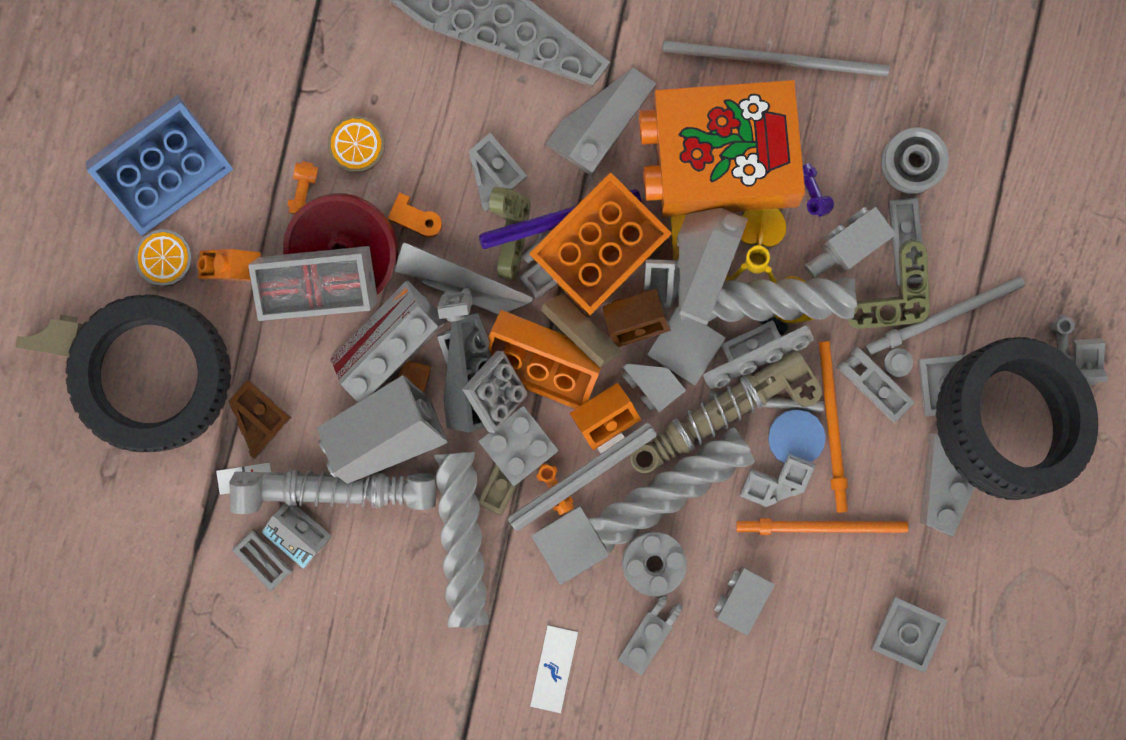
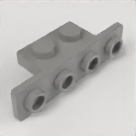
M774 321L767 322L723 343L721 346L729 362L703 374L704 380L710 389L724 387L730 383L731 379L740 375L751 374L757 367L767 362L774 363L788 352L804 349L809 345V342L814 340L808 325L781 337Z

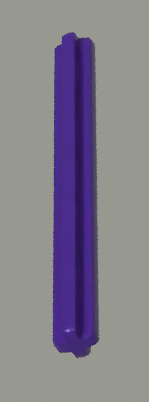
M637 189L630 190V192L641 202L642 200L639 191ZM576 206L481 233L479 235L480 244L483 249L553 230Z

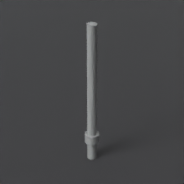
M1019 276L927 317L923 322L914 323L898 331L896 329L884 334L885 337L865 345L866 351L870 356L888 347L893 349L903 344L902 341L1025 287V282Z

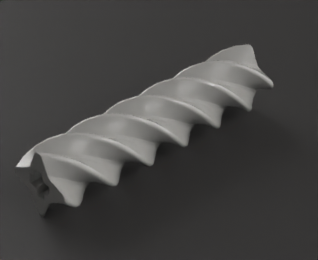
M845 277L835 281L825 278H814L806 282L797 279H783L776 283L759 279L747 284L737 280L724 281L709 321L717 316L730 322L739 321L745 316L756 321H765L774 315L784 320H795L803 314L810 318L821 320L833 313L843 319L854 318V311L857 307L855 278ZM680 314V322L688 318Z
M733 427L723 435L721 440L705 444L696 456L683 458L675 465L672 471L656 475L650 481L648 487H639L632 490L626 496L624 502L610 504L602 511L599 518H589V521L609 553H611L616 544L630 542L635 538L640 529L651 528L659 523L664 513L679 511L686 504L688 498H697L704 495L710 489L713 482L717 483L728 480L734 474L737 467L752 465L755 459L748 445L736 428Z
M475 452L434 455L440 466L436 475V484L442 494L438 511L440 518L445 523L441 531V543L447 552L443 561V571L450 581L445 591V599L452 609L448 617V628H470L488 625L489 619L484 609L487 593L485 585L481 580L484 573V560L479 551L482 542V532L476 522L480 506L474 494L478 481L476 471L472 466Z

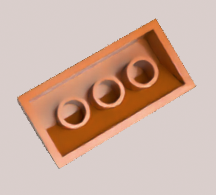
M500 310L488 338L490 342L488 349L491 356L496 351H503L526 390L574 409L588 402L601 368L568 336Z

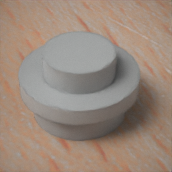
M900 348L893 349L885 356L884 367L890 375L902 377L911 371L913 359L908 351Z

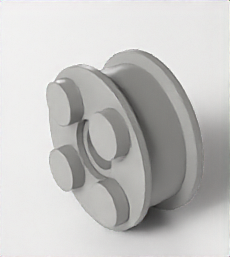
M919 127L909 128L898 133L888 142L881 157L882 172L888 183L895 189L909 194L921 193L936 185L944 177L949 163L948 150L943 140L933 131ZM910 154H916L920 157L921 166L919 168L910 165L908 161Z
M646 532L636 536L629 542L623 553L622 569L627 581L634 589L648 596H662L672 592L680 585L686 573L687 561L681 545L674 538L661 532ZM659 556L662 561L661 568L654 572L649 571L646 566L648 558Z

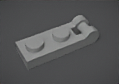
M855 347L850 352L851 356L845 362L841 361L836 368L888 419L895 423L915 402L861 349ZM859 364H862L866 369L858 375L854 369Z

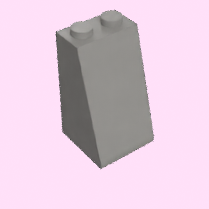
M403 375L317 427L321 438L318 442L323 452L327 455L329 462L326 465L333 477H339L347 484L448 443L431 398Z

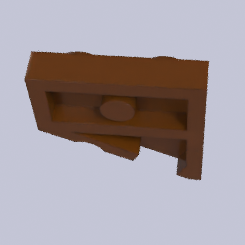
M247 380L228 401L233 414L237 418L241 434L244 436L249 448V454L253 459L259 456L292 418L250 380Z

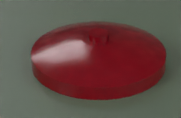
M331 193L311 200L292 217L284 235L283 255L369 246L378 295L387 286L395 272L398 246L390 222L376 206L355 195Z

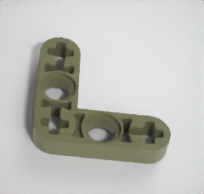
M494 187L489 200L490 211L506 219L505 226L529 220L530 200L514 190ZM525 238L501 244L497 265L499 278L515 280L517 277Z
M914 239L906 240L899 248L901 296L858 300L854 314L857 313L858 308H861L864 313L872 312L870 307L874 306L875 320H872L871 315L861 316V321H857L855 317L846 319L852 327L863 329L913 324L927 319L930 312L927 250L921 242ZM913 246L916 250L920 251V254L915 255V264L921 266V268L912 267V260L906 255L907 252H911V247ZM912 274H919L922 278L920 286L914 289L907 286L908 277ZM916 302L922 307L915 316L911 311H902L904 317H901L900 303H902L904 309L913 308ZM884 305L894 306L895 312L891 318L883 319L880 317V310Z

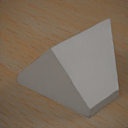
M645 260L643 291L657 288L664 307L671 308L672 302L679 294L680 268H678V261Z

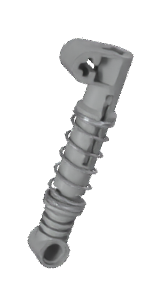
M290 469L286 473L236 471L229 481L230 511L236 514L255 513L260 509L263 501H281L292 506H297L298 503L302 506V502H314L316 507L318 503H330L331 507H333V503H346V507H349V504H361L363 508L365 500L371 502L372 508H382L384 505H389L390 501H392V505H396L397 501H399V505H403L406 502V505L412 509L425 510L431 509L436 505V477L431 474L416 473L409 475L407 480H405L404 476H400V480L397 479V476H393L392 480H390V476H386L383 472L373 473L371 478V475H368L367 479L363 477L347 484L339 477H333L326 470L321 474H314L311 470H308L306 474L300 473L298 469Z

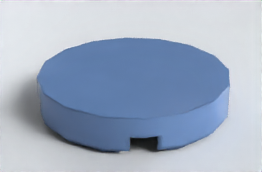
M797 409L786 411L776 417L769 427V448L776 459L783 463L788 453L813 462L824 449L826 439L824 428L818 418L808 411Z

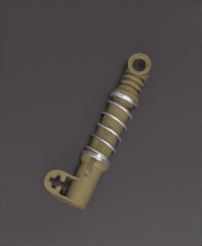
M793 350L757 373L743 376V378H740L741 383L733 388L727 386L728 391L720 396L714 394L715 399L707 404L701 402V407L696 411L688 410V416H686L688 423L680 422L676 418L668 424V428L665 429L666 433L664 435L660 432L659 438L655 437L653 442L649 441L631 454V465L640 473L652 472L664 464V459L668 462L670 461L669 456L672 455L675 458L677 451L679 454L689 453L695 450L694 442L701 446L702 440L708 436L715 438L716 431L721 428L728 429V424L734 420L741 421V416L748 411L754 413L756 406L761 409V407L767 404L769 398L784 389L787 390L797 405L809 407L820 400L822 388L799 351ZM808 375L810 380L803 385L806 388L812 387L813 392L810 394L812 399L809 400L807 397L801 398L799 395L802 392L801 386L792 390L790 385ZM648 451L652 454L653 462L649 467L644 468L637 464L636 457L640 452Z

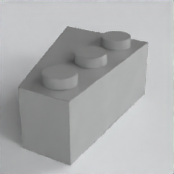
M928 433L929 444L925 463L926 475L920 523L946 535L954 536L975 487L962 478L950 463L938 434Z

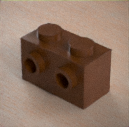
M657 288L642 291L638 295L626 299H617L610 304L602 306L609 335L613 343L618 347L671 331L664 303Z

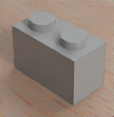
M741 566L739 571L734 570L727 582L730 588L726 596L721 595L714 611L717 612L715 615L717 620L748 636L775 584Z

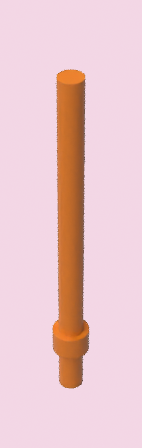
M830 341L818 342L833 478L830 479L831 490L835 492L837 513L848 512L846 489H849L848 478L844 477Z
M759 518L758 521H736V532H758L759 535H771V532L908 533V522L771 521V518Z

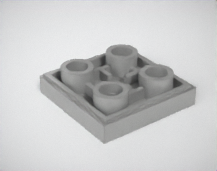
M677 307L668 321L671 331L658 336L647 356L695 386L726 337L709 326L691 318L680 322L679 307Z
M496 351L462 388L487 431L493 433L498 430L529 395L503 351Z
M581 506L531 535L560 585L610 556Z

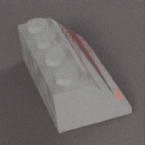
M408 280L405 281L330 359L340 384L357 402H360L381 389L448 321L445 318L439 319L438 311Z

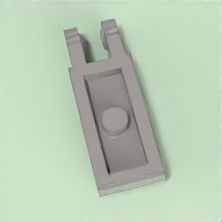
M465 288L462 292L458 293L445 291L437 307L439 319L447 318V321L452 322L465 318L464 315H469L472 306L470 288Z
M666 595L660 596L651 611H647L618 657V661L640 675H643L673 628L671 625L675 622L683 608L682 605L677 603L673 606L665 621L659 618L657 614L667 602L668 596Z

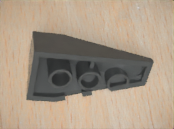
M478 313L464 315V319L452 321L443 400L447 428L469 433L485 426L462 388L492 357L488 349L490 342Z

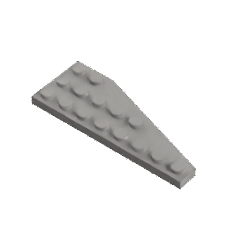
M389 0L426 29L592 87L610 65L607 59L530 0Z

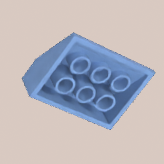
M176 95L86 161L87 171L141 236L233 170V167L179 95Z

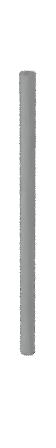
M671 41L663 42L662 51L666 53L886 77L889 75L890 68L889 65Z

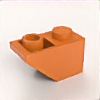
M237 249L200 250L197 262L198 279L251 281L248 265L258 257H261V252Z

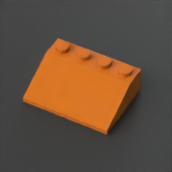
M610 172L529 255L590 317L672 233Z

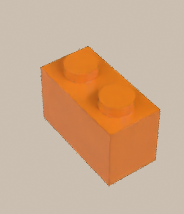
M618 383L569 413L592 450H595L641 421L632 402Z

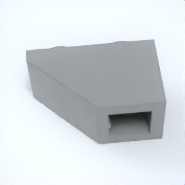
M627 364L623 367L626 373L622 377L632 389L636 386L644 394L640 399L650 411L655 408L657 412H660L686 391L669 368Z

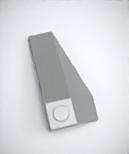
M723 208L686 214L677 237V246H679L678 268H680V283L678 285L679 314L707 325L748 221L747 218Z

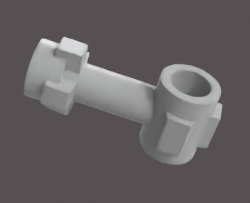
M1067 315L1057 316L1050 323V330L1057 335V350L1064 353L1075 363L1074 356L1069 355L1068 334L1075 329L1074 322L1067 318Z

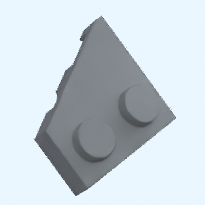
M491 133L469 150L482 207L487 212L490 210L489 200L494 187L510 188L513 190L527 178V175Z

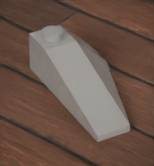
M632 68L563 119L545 145L592 177L654 89L656 83L635 68Z

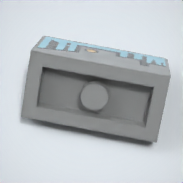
M286 503L271 517L262 530V534L303 569L309 565L315 555L332 537L298 506L287 505Z

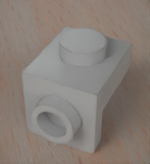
M1102 338L1073 340L1072 356H1074V364L1080 369L1089 385L1108 381V374L1104 370L1105 342Z

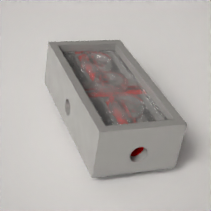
M369 246L258 257L248 265L258 321L370 311L378 303Z

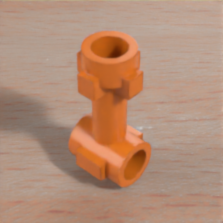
M302 161V163L296 162L293 179L298 180L294 200H288L287 207H289L288 213L295 215L301 207L307 204L305 201L309 183L315 184L319 168L313 166V163Z
M546 462L539 466V473L536 476L539 481L545 482L548 489L558 483L555 477L558 470L555 465L552 466ZM571 495L555 505L553 510L562 515L573 509L572 502L574 501Z

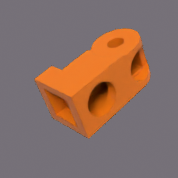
M399 192L388 220L424 237L433 238L439 235L443 227L439 215L432 211L423 212L410 206L411 198Z

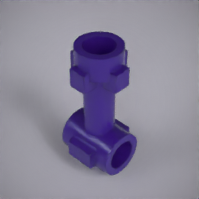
M811 163L803 165L804 184L811 197L807 202V210L811 215L826 216L833 210L834 201L830 196H822L814 178L818 174L816 168L812 167Z

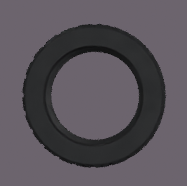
M158 295L127 296L124 299H117L106 304L105 308L98 309L97 312L89 317V321H85L78 330L77 338H74L68 352L70 356L66 361L65 373L68 375L66 378L67 392L71 395L70 402L75 413H79L81 422L84 423L87 429H91L92 433L102 441L108 442L109 445L132 452L168 451L192 442L193 439H197L218 418L220 410L223 409L228 397L227 390L230 389V359L226 353V345L218 334V330L202 313L193 307ZM143 325L162 326L181 336L190 346L195 356L198 370L196 388L187 405L173 417L155 423L137 422L120 414L108 401L101 381L102 363L109 346L122 333Z
M1027 337L1000 339L964 356L950 369L949 374L944 378L936 404L938 436L944 452L955 470L979 491L996 498H1004L1005 500L1034 498L1067 486L1084 471L1087 463L1090 462L1097 443L1099 426L1095 398L1080 369L1057 348L1043 341L1040 342L1037 339ZM1008 371L1025 378L1036 387L1048 405L1053 424L1052 443L1046 458L1035 466L1022 467L1009 461L995 449L985 433L980 415L981 394L987 379L996 373Z

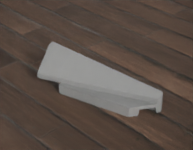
M405 242L402 244L395 272L422 278L421 283L444 293L445 291L458 293L462 292L465 288H470L472 304L499 315L500 310L509 313L533 302V297Z

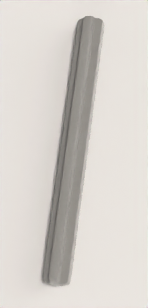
M645 423L510 515L508 520L511 526L516 531L522 529L654 439L657 434L649 423Z

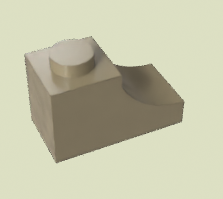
M60 314L59 320L50 318L48 326L41 332L32 336H17L16 348L69 357L70 354L68 352L74 338H77V332L83 324L77 323L78 317Z

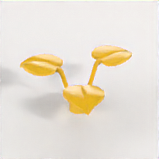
M779 209L745 211L742 217L747 218L748 221L741 240L746 244H756V246L749 249L745 263L732 276H729V272L727 273L725 281L735 280L748 269L754 274L766 272L770 281L776 283L777 281L771 271L772 269L768 266L770 254L763 246L773 247L783 240L786 234L784 216ZM788 276V277L785 278V279H797V280H800V281H802V282H806V281H804L803 279H801V278H799V277H796V276ZM805 314L795 320H784L774 315L778 320L792 324L815 320Z

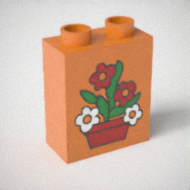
M795 80L655 90L653 109L639 110L641 145L656 144L657 165L643 167L646 201L660 200L662 217L682 216L688 213L723 208L730 212L799 207L805 195Z

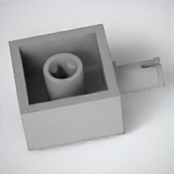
M876 206L870 211L864 207L847 220L850 224L848 227L845 228L841 224L824 236L827 242L821 245L823 252L804 265L812 278H818L819 275L833 265L840 274L845 272L896 235Z

